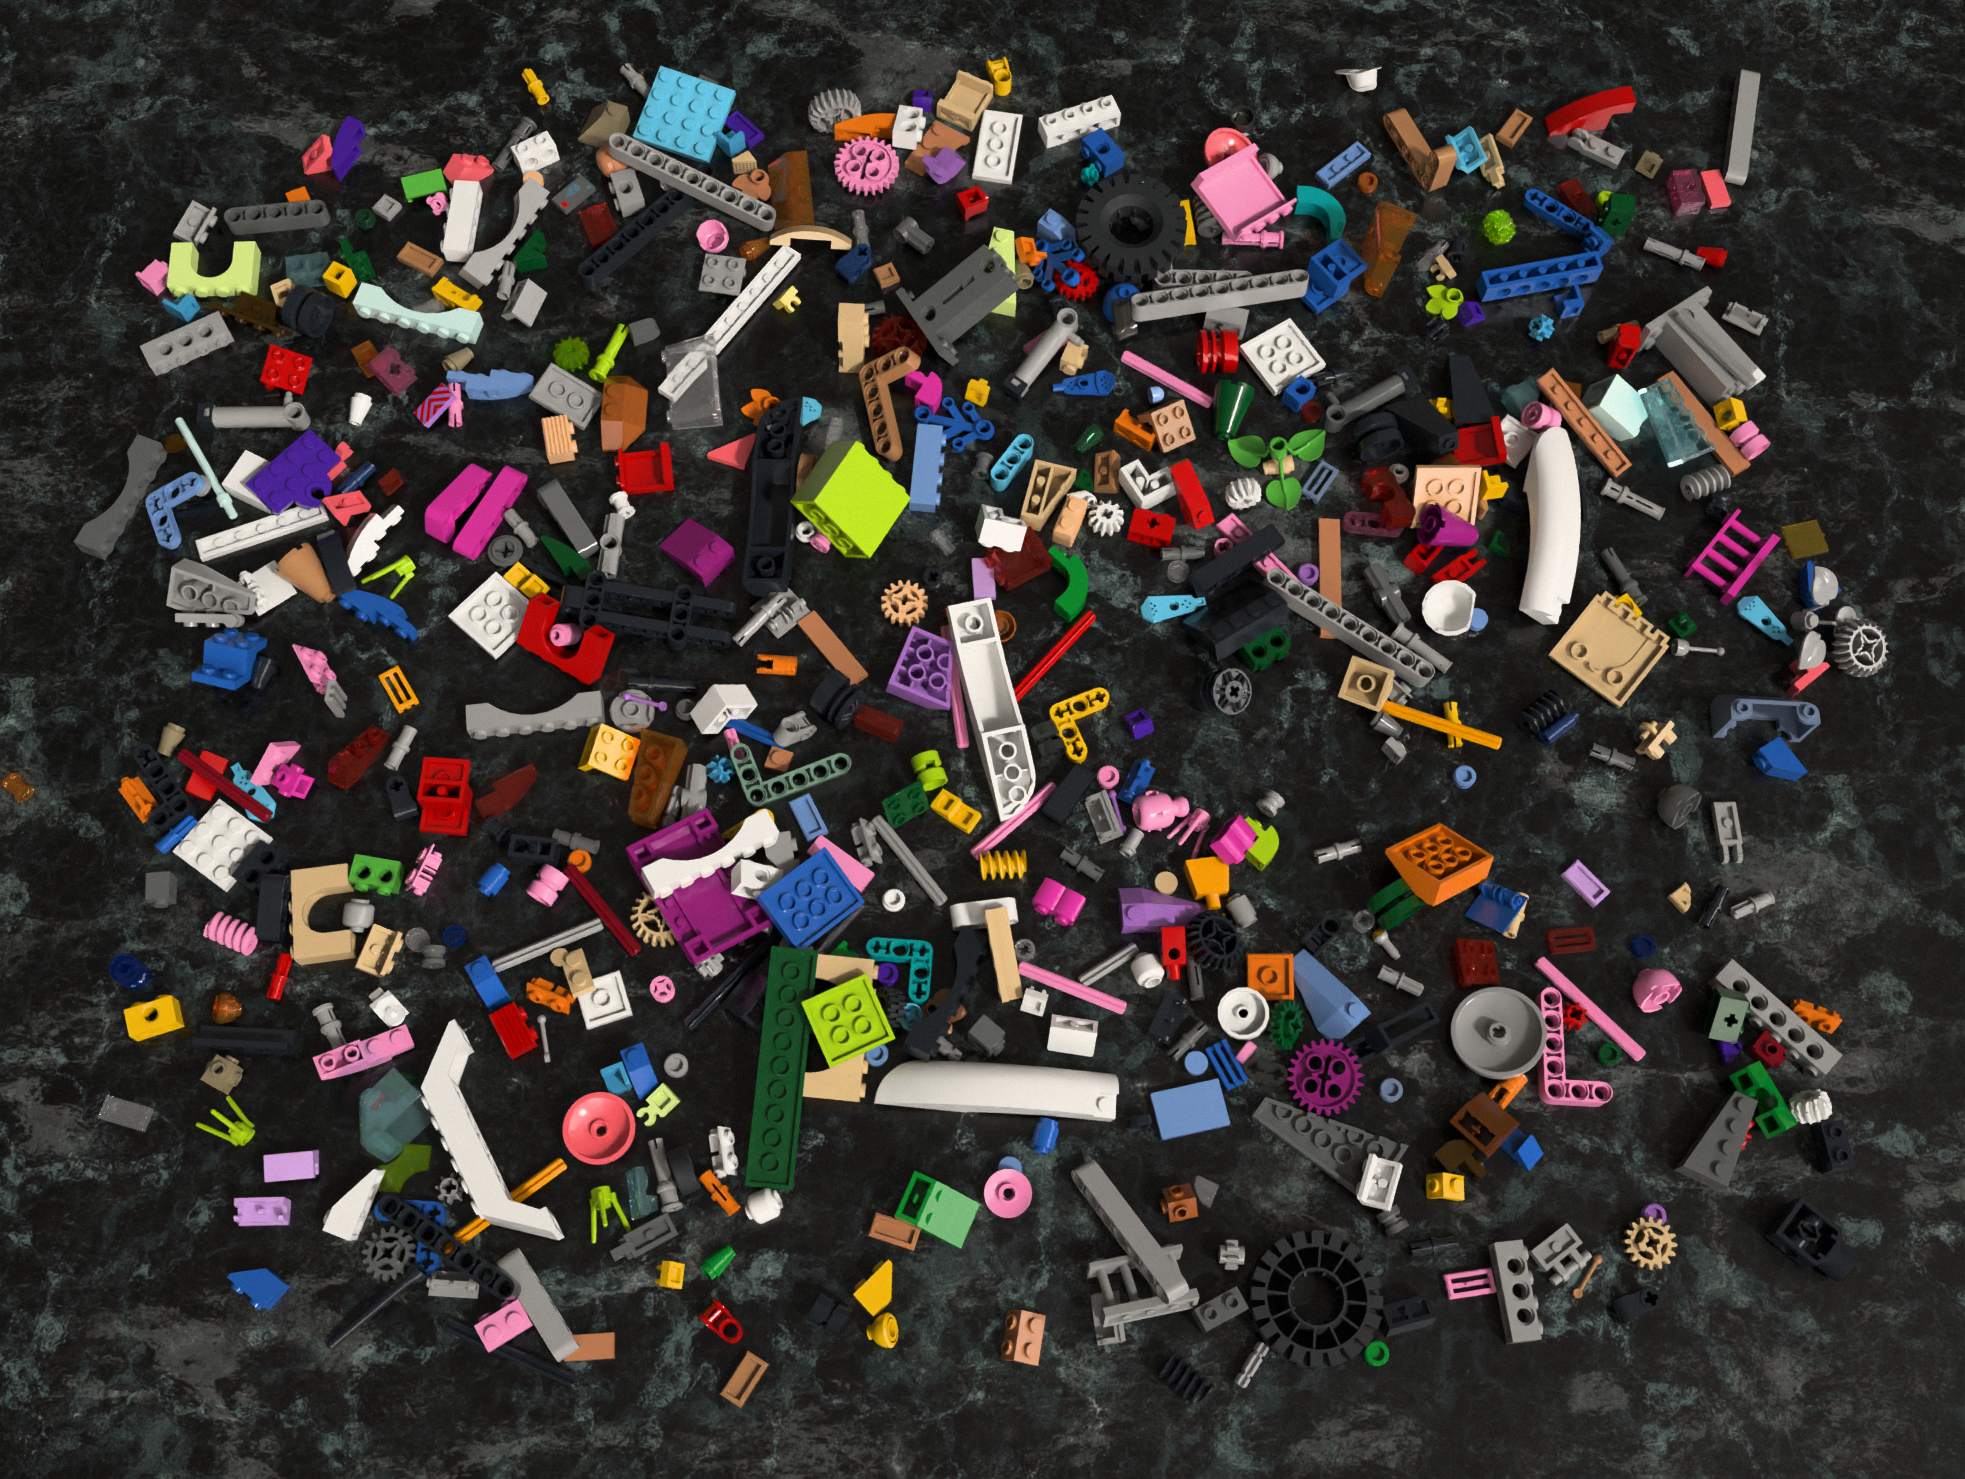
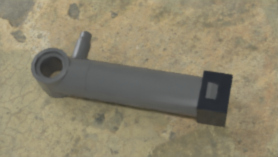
M1406 364L1395 370L1392 376L1343 403H1340L1331 392H1328L1326 397L1331 406L1328 407L1323 419L1324 429L1331 433L1339 432L1347 423L1400 394L1404 396L1415 390L1419 379Z

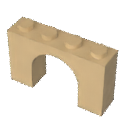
M347 863L291 870L290 892H292V900L289 901V911L292 914L293 922L290 923L289 929L291 936H293V945L290 946V953L292 959L300 965L357 958L356 935L351 930L319 933L311 930L308 923L309 911L317 900L327 895L354 892L353 885L348 881L351 867Z

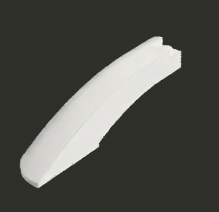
M990 597L948 606L946 612L971 724L1001 822L1017 815L1025 807L1024 805L1028 803L1035 787V769L1025 724L1022 721L1006 665Z
M915 1060L895 1067L884 1077L876 1091L874 1103L965 1113L1029 1114L1111 1122L1116 1116V1095L1119 1094V1083L1117 1076L1110 1073L1016 1064L962 1061H929L927 1063L923 1060Z

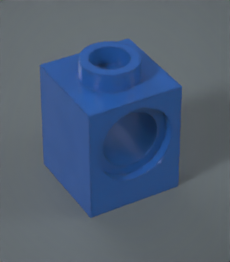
M1300 375L1284 390L1281 401L1297 413L1313 398L1316 387L1312 381Z

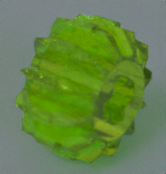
M1503 209L1488 213L1482 221L1484 225L1482 229L1486 233L1485 236L1489 238V242H1493L1495 245L1509 242L1513 235L1516 234L1514 229L1516 225L1513 223V218H1510L1509 212L1505 213Z
M570 335L568 340L561 338V344H555V350L553 351L558 367L562 366L564 371L569 368L572 372H574L575 368L582 370V364H587V358L590 355L587 344L584 341L581 342L579 337L572 340Z

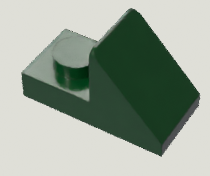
M536 230L513 258L516 271L521 273L548 267L546 257L542 254L547 245L542 232Z

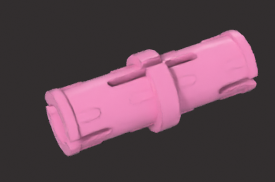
M450 383L447 387L457 398L447 408L449 409L448 424L454 427V419H456V425L460 427L462 426L461 409H463L461 385L455 383V391H453V383Z

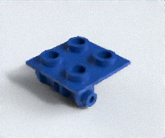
M1482 880L1478 886L1481 889V893L1469 908L1465 917L1504 934L1528 898L1491 881Z

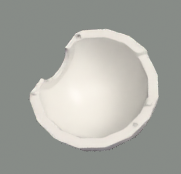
M1447 580L1434 585L1426 593L1422 603V614L1426 623L1435 632L1445 636L1459 635L1466 632L1470 628L1476 594L1467 584L1457 580Z

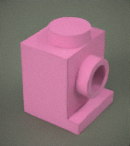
M155 259L142 273L136 272L135 275L142 286L158 296L167 287L169 265L164 261L159 262Z

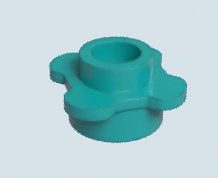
M1093 163L1089 167L1082 169L1081 179L1084 184L1092 187L1093 183L1098 182V170Z

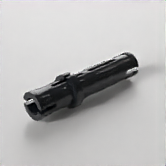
M653 674L649 676L629 675V689H645L649 692L664 690L696 693L697 679L655 677Z

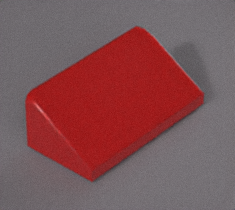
M205 750L202 751L199 757L222 775L229 760ZM193 771L185 791L190 796L211 802L217 788Z

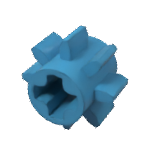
M1543 314L1540 317H1533L1528 325L1531 331L1529 335L1538 341H1542L1543 338H1550V335L1555 330L1552 326L1554 320L1549 317L1547 318Z
M716 755L706 765L708 768L707 776L714 780V783L720 780L726 783L730 780V776L735 774L733 763L726 755L722 758Z

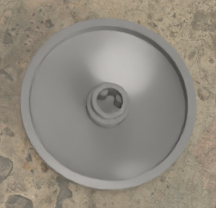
M1490 987L1478 990L1460 1003L1452 1018L1451 1040L1454 1050L1465 1066L1481 1076L1492 1079H1510L1520 1076L1534 1067L1545 1049L1547 1029L1544 1017L1531 999L1516 990L1505 987Z

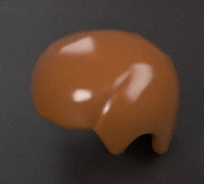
M995 610L994 614L1000 641L1003 643L1014 636L1017 626L1015 618L1009 612Z

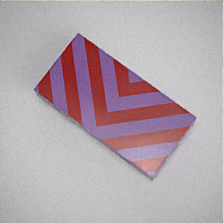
M441 383L413 413L424 426L429 428L457 397L445 384Z

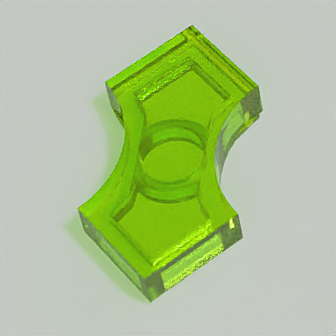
M406 1144L398 1159L388 1165L378 1166V1169L382 1168L386 1171L377 1192L400 1193L404 1182L411 1175L420 1171H428L432 1147L430 1145Z

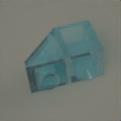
M1541 373L1534 377L1529 376L1518 385L1513 384L1505 390L1501 402L1514 419L1521 417L1522 411L1528 403L1538 401L1540 388L1535 381L1542 376Z

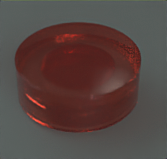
M1315 401L1306 402L1301 409L1303 420L1308 423L1317 422L1323 412L1321 405Z

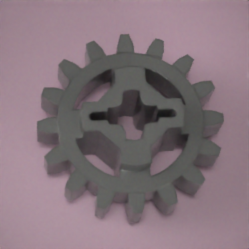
M392 1226L389 1232L385 1228H381V1235L372 1233L374 1240L372 1242L366 1240L365 1243L369 1248L368 1250H362V1253L367 1255V1258L362 1263L370 1265L366 1269L368 1273L375 1271L373 1276L375 1279H379L382 1276L383 1281L388 1282L391 1276L393 1280L397 1281L399 1280L398 1274L405 1275L407 1266L409 1267L413 1264L410 1261L416 1258V1254L412 1253V1250L416 1249L417 1245L410 1244L413 1237L411 1235L405 1236L406 1232L400 1229L397 1233V1228ZM397 1238L399 1240H395L393 1243H388L385 1239ZM376 1248H378L376 1257H374ZM389 1249L392 1250L391 1254L393 1257L391 1259L387 1258V1251ZM405 1251V1257H404V1259H403V1261H402V1255H403V1252ZM387 1265H391L394 1268L388 1271L381 1270V1268H385Z

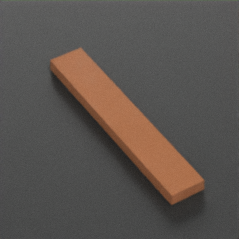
M1551 368L1535 381L1613 479L1632 465L1554 368Z
M1674 371L1657 379L1655 382L1657 387L1721 465L1725 467L1731 477L1751 465L1725 432L1719 429L1715 420Z
M1319 518L1317 521L1318 593L1342 608L1340 519ZM1319 627V638L1338 639Z

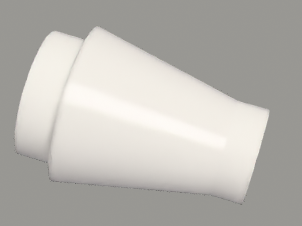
M355 393L354 397H351L349 423L361 426L362 421L372 406L371 397L362 393Z

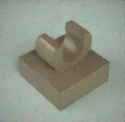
M1646 150L1635 170L1652 179L1662 164L1663 159L1659 158L1660 155Z

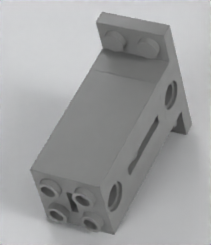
M1706 286L1646 324L1640 333V347L1637 353L1644 348L1648 350L1655 345L1707 404L1713 408V406L1726 400L1733 394L1739 395L1746 387L1675 319L1679 312L1685 310L1752 376L1758 367L1703 308L1709 303L1708 298L1713 292Z

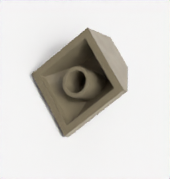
M611 101L594 107L579 135L578 141L601 148L602 145L609 142V138L613 133L625 134L630 124L628 107Z

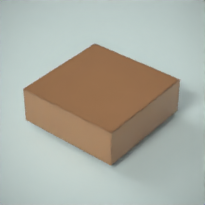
M892 262L873 269V274L881 289L900 282Z

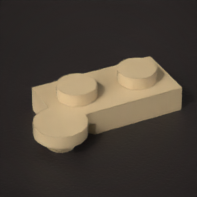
M558 948L551 953L550 959L555 966H563L574 998L596 990L582 948L569 953L564 948Z

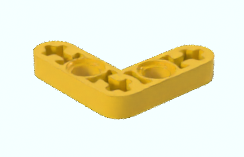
M1104 688L1092 689L1056 703L1050 708L1049 719L1055 721L1060 732L1058 736L1063 738L1067 747L1065 754L1072 763H1082L1087 755V747L1074 720L1102 710L1108 705L1109 693ZM1096 695L1104 697L1101 703L1099 700H1095ZM1075 702H1082L1085 705V709L1083 711H1076L1073 708V704ZM1057 710L1063 713L1062 718L1054 716ZM1067 728L1071 729L1074 732V736L1072 738H1065L1062 735V731ZM1074 742L1078 751L1082 750L1080 757L1076 754L1072 755L1074 751L1072 743Z

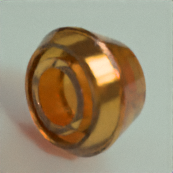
M226 992L218 994L213 1004V1020L218 1024L234 1021L236 1017L241 1015L242 1003L238 1002V998Z

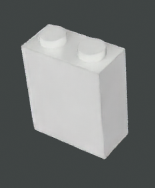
M245 450L222 482V486L229 495L271 515L273 514L269 508L245 487V484L267 466L270 461Z

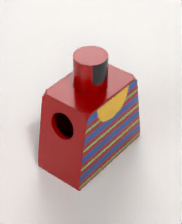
M1185 926L1161 927L1157 931L1159 961L1162 967L1166 968L1167 980H1180V967L1186 965ZM1169 952L1175 954V960L1169 957Z

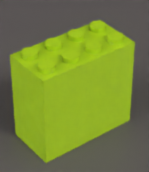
M856 440L831 442L790 502L845 557L870 558L911 498L906 493L905 488L897 484L892 479V475L878 464L879 461L865 450V446L861 442Z

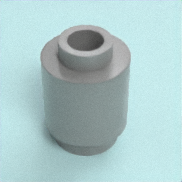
M1237 893L1228 899L1229 903L1226 905V908L1236 925H1240L1241 929L1257 921L1256 912L1246 895L1240 896Z

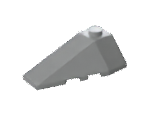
M184 558L171 568L166 606L186 613L198 611L252 615L255 609L257 594L206 565Z

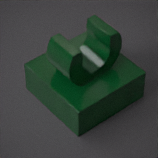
M1685 611L1665 624L1677 639L1685 638L1698 628Z

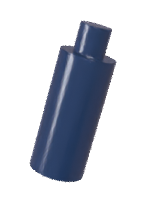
M1572 711L1570 714L1567 712L1562 714L1539 732L1541 741L1546 745L1553 743L1576 725L1575 720L1579 718L1578 713Z

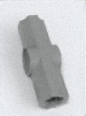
M618 513L606 515L603 536L600 539L601 549L597 570L604 572L606 579L609 580L616 578L619 556L622 553L621 543L625 517ZM610 544L615 545L613 548H606Z
M702 764L688 765L686 786L683 788L681 796V820L706 807L707 791L705 789L708 768Z

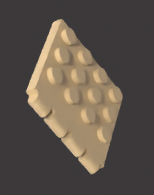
M1605 591L1602 596L1597 594L1548 657L1617 708H1620L1669 646L1666 643L1670 637L1659 629L1654 634L1650 633L1654 625L1641 616L1636 621L1632 620L1636 612L1623 603L1616 608L1614 604L1618 599Z

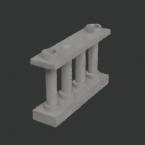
M1166 1244L1162 1246V1250L1180 1272L1177 1260L1180 1259L1182 1254V1244ZM1128 1255L1106 1260L1098 1258L1088 1265L1087 1277H1098L1106 1303L1100 1317L1103 1328L1193 1309L1197 1306L1199 1300L1197 1288L1189 1289L1188 1293L1169 1305H1166L1159 1298L1152 1287V1298H1139L1130 1270L1137 1267ZM1121 1272L1130 1300L1128 1303L1118 1304L1115 1302L1107 1274Z

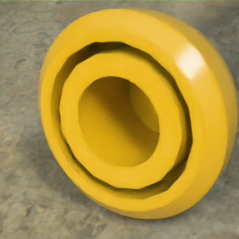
M889 1312L879 1315L871 1325L867 1326L868 1339L874 1340L882 1347L893 1348L898 1339V1326L895 1317Z

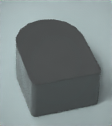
M653 318L643 319L628 325L634 346L654 340L660 335V330Z

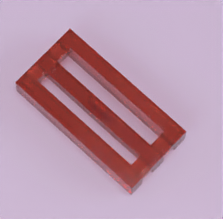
M1592 926L1546 932V937L1549 940L1548 946L1551 949L1550 955L1597 949ZM1588 933L1587 937L1554 939L1556 936ZM1590 942L1587 945L1556 948V945Z

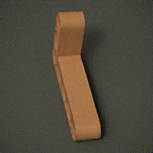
M1405 108L1384 114L1383 123L1424 191L1430 192L1446 186L1457 160L1454 146L1448 144L1431 151Z
M904 346L864 365L859 372L876 451L893 462L900 459L903 448L888 384L915 371L921 363L920 357Z

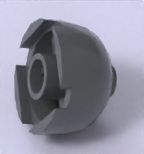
M1678 783L1667 789L1663 788L1657 796L1659 800L1657 803L1658 815L1667 825L1677 829L1687 822L1688 818L1685 816L1690 811L1692 813L1695 812L1702 796L1700 792L1686 784Z

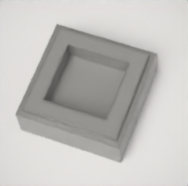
M384 194L372 209L374 213L390 222L402 209L401 203Z

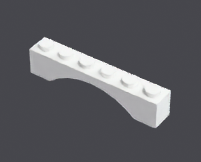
M764 809L746 818L734 839L714 854L688 861L662 858L643 867L641 876L654 899L658 897L665 898L679 887L686 888L694 883L695 879L701 876L703 878L709 877L716 869L722 866L727 868L733 865L736 859L741 857L748 858L761 847L768 848L774 845L778 839L779 831L768 811Z

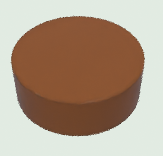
M1369 172L1362 173L1357 181L1358 189L1364 193L1373 192L1378 184L1377 177Z

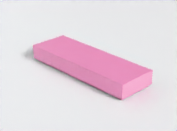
M820 834L808 849L807 854L811 857L826 847L855 889L861 893L875 876L874 873Z

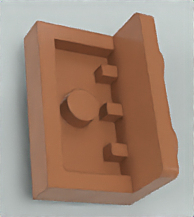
M1009 1310L1005 1319L1006 1328L1004 1340L1001 1344V1359L1038 1366L1046 1316L1024 1310Z

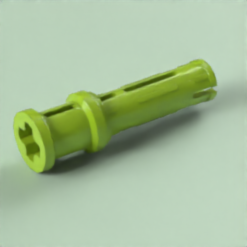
M618 324L603 354L597 356L596 365L589 371V376L593 380L600 383L606 381L607 373L615 365L614 358L629 333L627 326L622 331L625 325Z

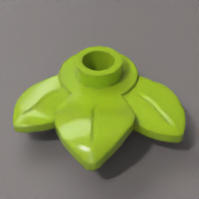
M1433 285L1426 289L1432 297L1426 304L1425 310L1431 314L1441 313L1446 319H1451L1457 314L1458 307L1463 302V295L1459 289H1447L1443 285Z

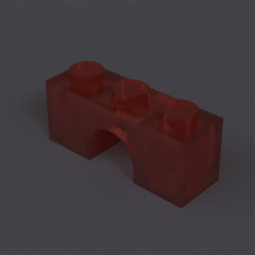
M1387 465L1364 471L1360 486L1369 501L1373 499H1383L1386 501L1383 503L1379 517L1388 531L1411 526L1416 514L1415 506L1410 503L1404 489L1400 487L1395 475L1391 473Z

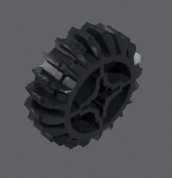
M1207 910L1198 913L1189 921L1188 926L1185 928V941L1188 942L1186 948L1191 951L1189 956H1194L1196 958L1195 963L1201 962L1202 969L1208 967L1210 972L1215 970L1219 972L1232 967L1239 960L1243 952L1241 947L1244 944L1240 940L1242 933L1237 932L1239 925L1234 926L1232 924L1233 918L1226 919L1225 913L1219 915L1217 910L1212 912Z

